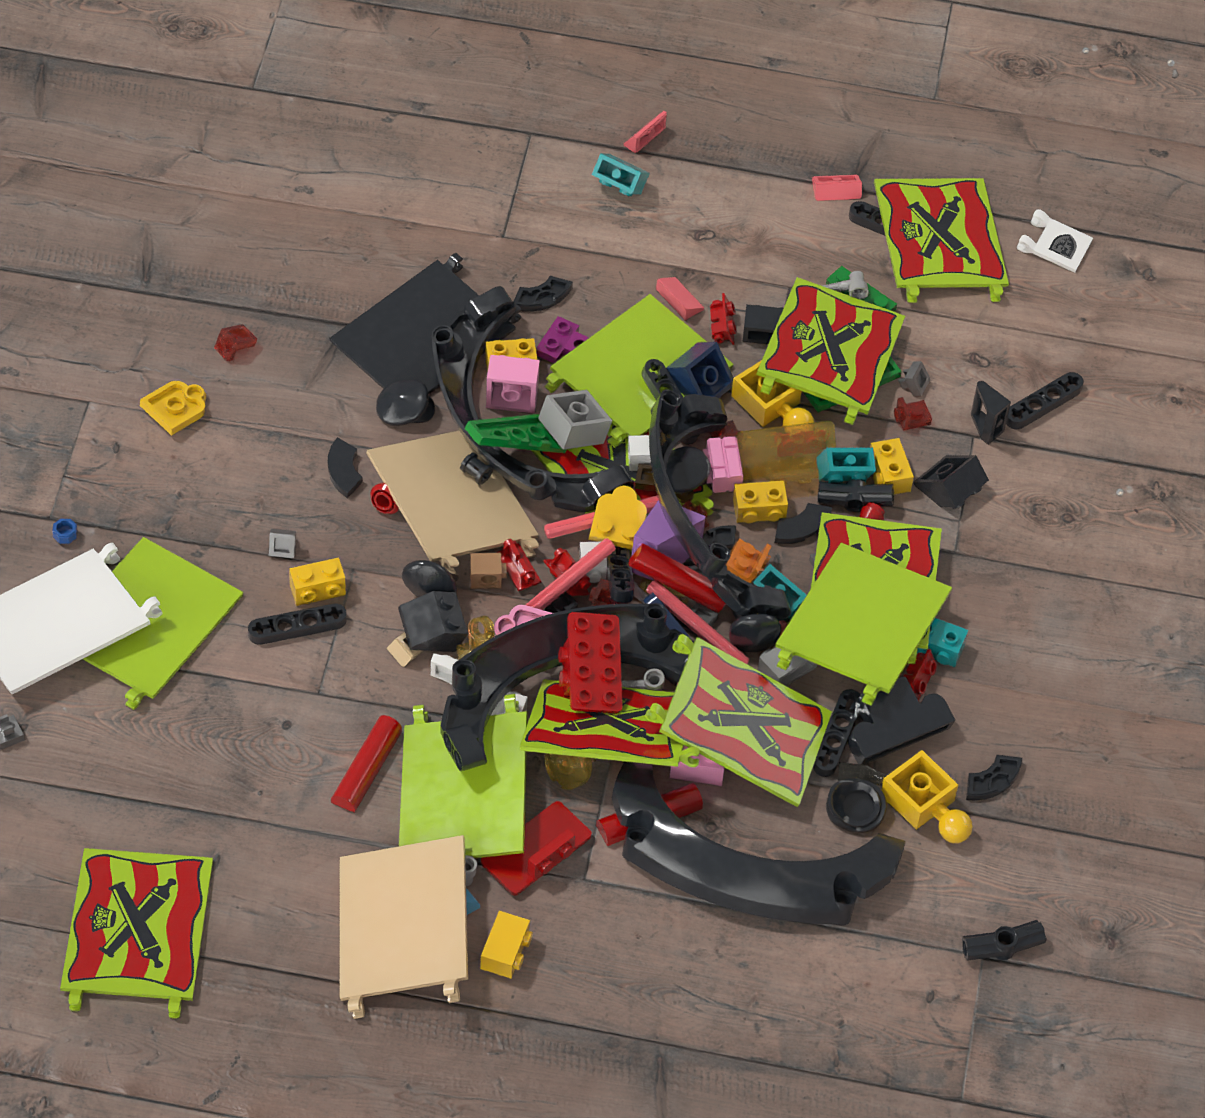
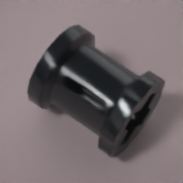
M474 452L467 455L460 466V470L464 473L468 472L473 476L478 485L484 484L493 473L492 466L484 464Z

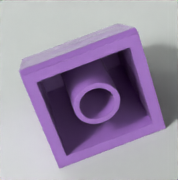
M658 500L634 535L632 555L644 543L682 564L690 557L671 530ZM683 508L690 522L702 538L706 516ZM632 568L633 573L648 578L650 580H654L649 576Z

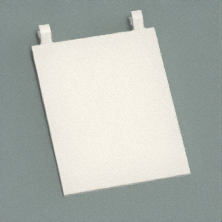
M114 543L105 545L100 553H97L93 548L0 595V679L11 694L150 625L148 618H158L163 614L158 607L160 602L156 597L149 598L142 607H139L108 568L106 563L115 564L120 561V557L116 553L118 549Z

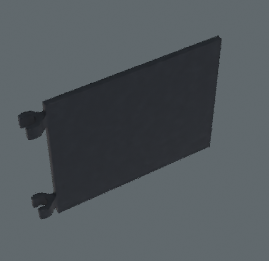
M454 253L445 264H442L437 259L331 336L329 341L383 389L393 382L411 379L424 383L428 394H430L440 386L433 356L432 332L438 326H447L457 313L464 311L465 305L470 300L479 296L454 274L463 268V265L459 263L463 258ZM515 304L516 309L513 315L495 332L489 342L502 340L516 330L512 323H516L522 318L518 314L521 308L517 304Z

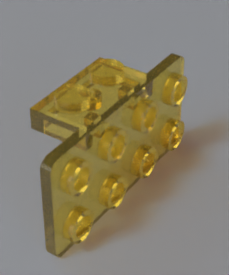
M821 421L738 432L737 443L743 480L765 478L768 482L784 481V484L787 485V482L791 481L809 483L812 479L819 478L816 457L826 448H836L834 423L832 421Z

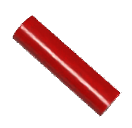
M644 543L639 546L629 560L630 567L716 613L720 612L726 604L712 589V584L706 576Z
M387 715L379 716L331 797V803L351 812H356L402 733V726L397 720Z
M694 783L661 795L664 802L678 818L703 809L701 794ZM616 813L596 820V827L607 846L625 840L628 827L620 824Z

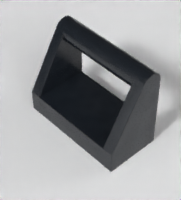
M978 381L971 409V417L981 440L989 445L1005 431L1011 401L986 382ZM982 404L984 405L987 414L981 411Z

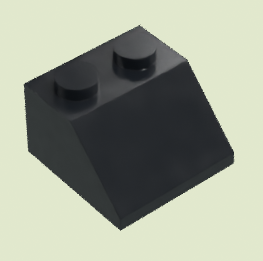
M946 455L917 478L913 484L938 506L956 509L964 505L965 500L969 496L980 492L982 486L989 479L976 455Z
M432 591L398 607L410 650L456 652L468 635L456 592Z

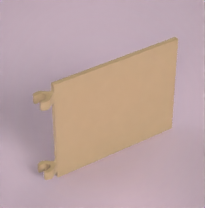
M460 431L367 450L366 454L382 481L388 486L391 496L430 561H440L441 565L450 573L456 574L453 567L459 566L457 556L504 546L503 543L507 539L520 543L527 558L536 556L533 549L539 547L536 540L538 533L503 476L493 468L490 478L484 484L478 485L473 476L468 472L464 473L460 470L462 461L472 452L476 453L478 459L484 464L489 465L472 448Z
M462 835L340 857V1000H349L348 1011L353 1012V1019L365 1016L364 997L444 984L443 993L444 996H448V1002L460 1001L458 982L468 980L465 837Z

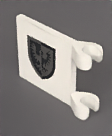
M1036 210L1031 224L1036 227H1045L1037 244L1029 236L1022 235L1017 249L1023 253H1033L1075 273L1093 238L1051 219L1042 210Z

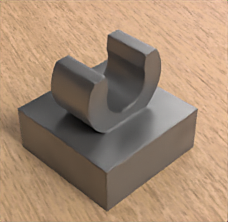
M913 361L911 367L903 371L904 379L900 378L898 381L902 388H909L913 396H922L931 378L922 361Z
M271 529L269 556L294 558L296 531Z
M6 714L0 717V750L25 740L24 734L14 715L8 717Z

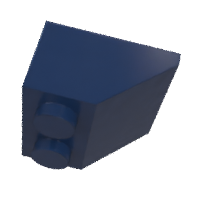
M717 342L696 343L666 368L680 392L685 396L698 394L720 398L733 385L734 377Z

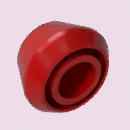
M384 482L376 484L371 489V502L379 512L394 514L399 510L390 494L388 486Z

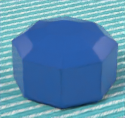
M59 519L53 524V538L60 544H70L77 539V524L71 519Z

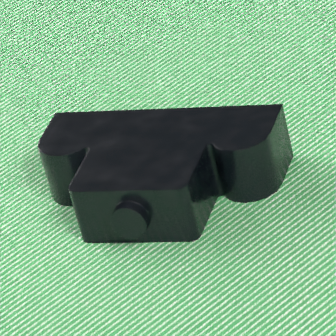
M902 676L898 678L890 693L879 691L872 705L862 702L865 694L862 693L855 706L864 722L856 725L848 738V745L860 767L951 728L956 720L947 702L939 694H928L919 703L907 678Z

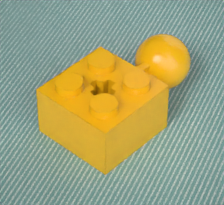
M761 361L733 378L731 396L762 427L781 416L786 433L812 431L814 429L812 414L804 408H794L800 404L801 390L775 381L769 395L761 392L764 377L756 375Z
M923 750L883 779L881 790L887 802L916 830L935 817L939 821V832L946 841L961 843L971 835L973 825L969 815L961 810H949L947 808L955 801L958 784Z

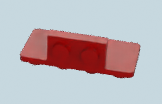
M571 612L567 617L568 638L563 647L559 648L558 654L559 662H562L563 668L559 676V685L563 687V696H570V707L574 711L619 713L622 710L619 618L616 615Z
M555 801L525 824L524 853L482 857L481 865L511 895L516 896L591 839L592 832L562 802Z

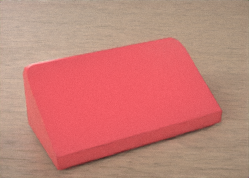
M663 111L623 145L634 153L640 151L666 128L667 112Z
M858 175L812 177L814 196L817 201L861 199L862 182Z
M676 277L660 278L657 280L656 290L684 320L704 310L699 301Z

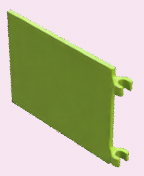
M649 294L550 366V370L554 373L547 376L546 380L549 383L544 387L550 393H553L565 382L575 391L588 390L616 426L610 432L612 437L608 440V443L616 448L626 437L641 436L650 429L652 416L650 410L656 400L641 375L646 362L650 359H657L667 368L696 343L707 341ZM724 356L729 369H731L734 364ZM651 368L649 370L650 372H655L656 375L658 373L657 371H652ZM666 387L659 388L660 392L664 390H669Z
M145 537L134 546L112 573L139 607H142L149 598L156 597L160 602L158 607L163 614L158 618H148L150 625L83 658L86 662L132 687L125 694V698L128 699L125 705L133 710L139 706L143 696L155 698L243 596L241 590Z
M840 543L776 642L775 647L781 649L778 654L780 660L777 663V667L787 670L793 656H799L867 684L863 691L865 696L862 702L872 705L879 691L890 693L951 593L952 587Z
M515 694L504 696L505 713L490 715L486 724L483 743L487 764L462 772L457 768L445 746L440 733L441 721L427 723L428 712H424V705L413 706L414 724L404 725L399 846L463 835L465 837V855L473 858L524 853L527 751H521L520 744L527 727V712H519V701H516Z

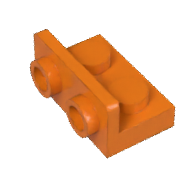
M739 538L731 551L729 561L726 563L727 570L751 583L765 570L763 568L771 558L768 553L772 546L767 543L760 552L753 545Z

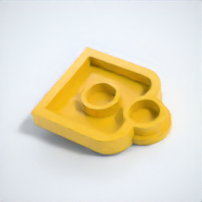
M171 381L140 399V407L172 436L204 416L206 393L199 385L192 384L188 386L181 381Z
M617 487L612 494H605L598 499L589 540L602 542L605 538H608L615 546L632 550L634 535L645 521L647 509L641 501L637 500V494L631 487Z

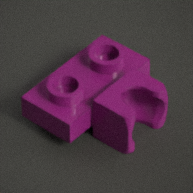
M557 316L536 347L537 356L556 363L562 356L564 357L589 338L578 333V324Z

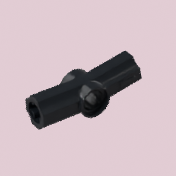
M859 479L849 480L846 484L819 481L817 503L841 505L850 512H861L862 507L866 506L867 503H875L880 507L893 506L894 487L893 484L867 485Z
M1034 920L1012 928L1001 926L991 933L963 936L962 950L967 961L992 957L998 960H1008L1016 952L1046 943L1047 938L1042 923ZM1003 941L1008 943L1009 945H1003L1000 942Z

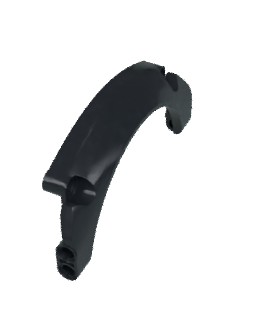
M502 286L494 287L470 300L465 305L464 311L457 313L447 326H438L432 332V348L437 377L446 405L459 431L472 448L499 474L529 493L530 497L534 500H544L552 496L553 505L557 508L587 513L596 509L598 499L601 496L612 494L617 487L628 486L633 489L635 483L623 465H615L605 471L601 470L596 473L587 474L549 472L520 462L500 447L478 445L465 430L468 421L479 420L473 401V384L477 364L486 347V342H489L495 332L513 315L516 309V305Z
M662 391L650 410L652 416L649 429V453L656 493L665 519L696 567L710 580L712 589L733 611L741 616L768 614L776 617L779 621L785 620L791 615V608L785 591L771 588V586L767 585L764 587L755 586L728 571L726 563L731 557L729 549L720 543H713L710 547L707 546L684 512L666 473L668 457L677 445L690 437L719 431L727 425L728 418L722 400L717 397L689 394L681 399L674 391Z
M658 603L608 604L548 614L498 634L456 661L452 666V689L456 695L447 697L440 725V733L459 771L462 772L487 764L483 743L484 732L491 713L503 697L526 679L551 668L562 666V662H559L558 654L559 648L563 647L568 638L567 617L571 612L616 615L619 618L621 663L649 670L659 669L665 676L679 682L689 655L675 652L672 648L673 643L684 633L676 629L669 630L666 625V607Z
M624 761L617 775L611 797L620 824L628 827L622 851L624 859L632 862L661 881L697 898L735 911L777 920L839 926L849 924L857 897L866 899L888 885L891 879H894L906 842L878 833L868 843L847 854L812 861L774 860L742 853L708 839L678 818L664 802L656 787L653 776V764Z

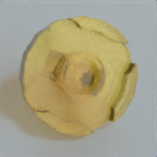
M479 616L470 620L468 625L469 642L462 643L456 647L458 659L460 660L476 647L495 637L494 624L488 616ZM479 622L484 626V634H481L478 629Z
M549 753L545 754L544 758L546 771L553 782L557 781L562 785L560 788L564 790H573L586 784L591 776L592 763L596 762V758Z

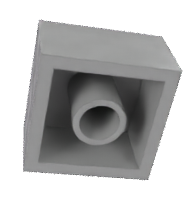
M588 390L547 395L538 418L563 450L604 444L612 423L611 418Z

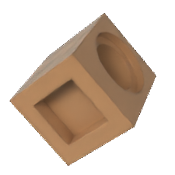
M470 553L471 589L501 588L502 578H506V563H501V553Z

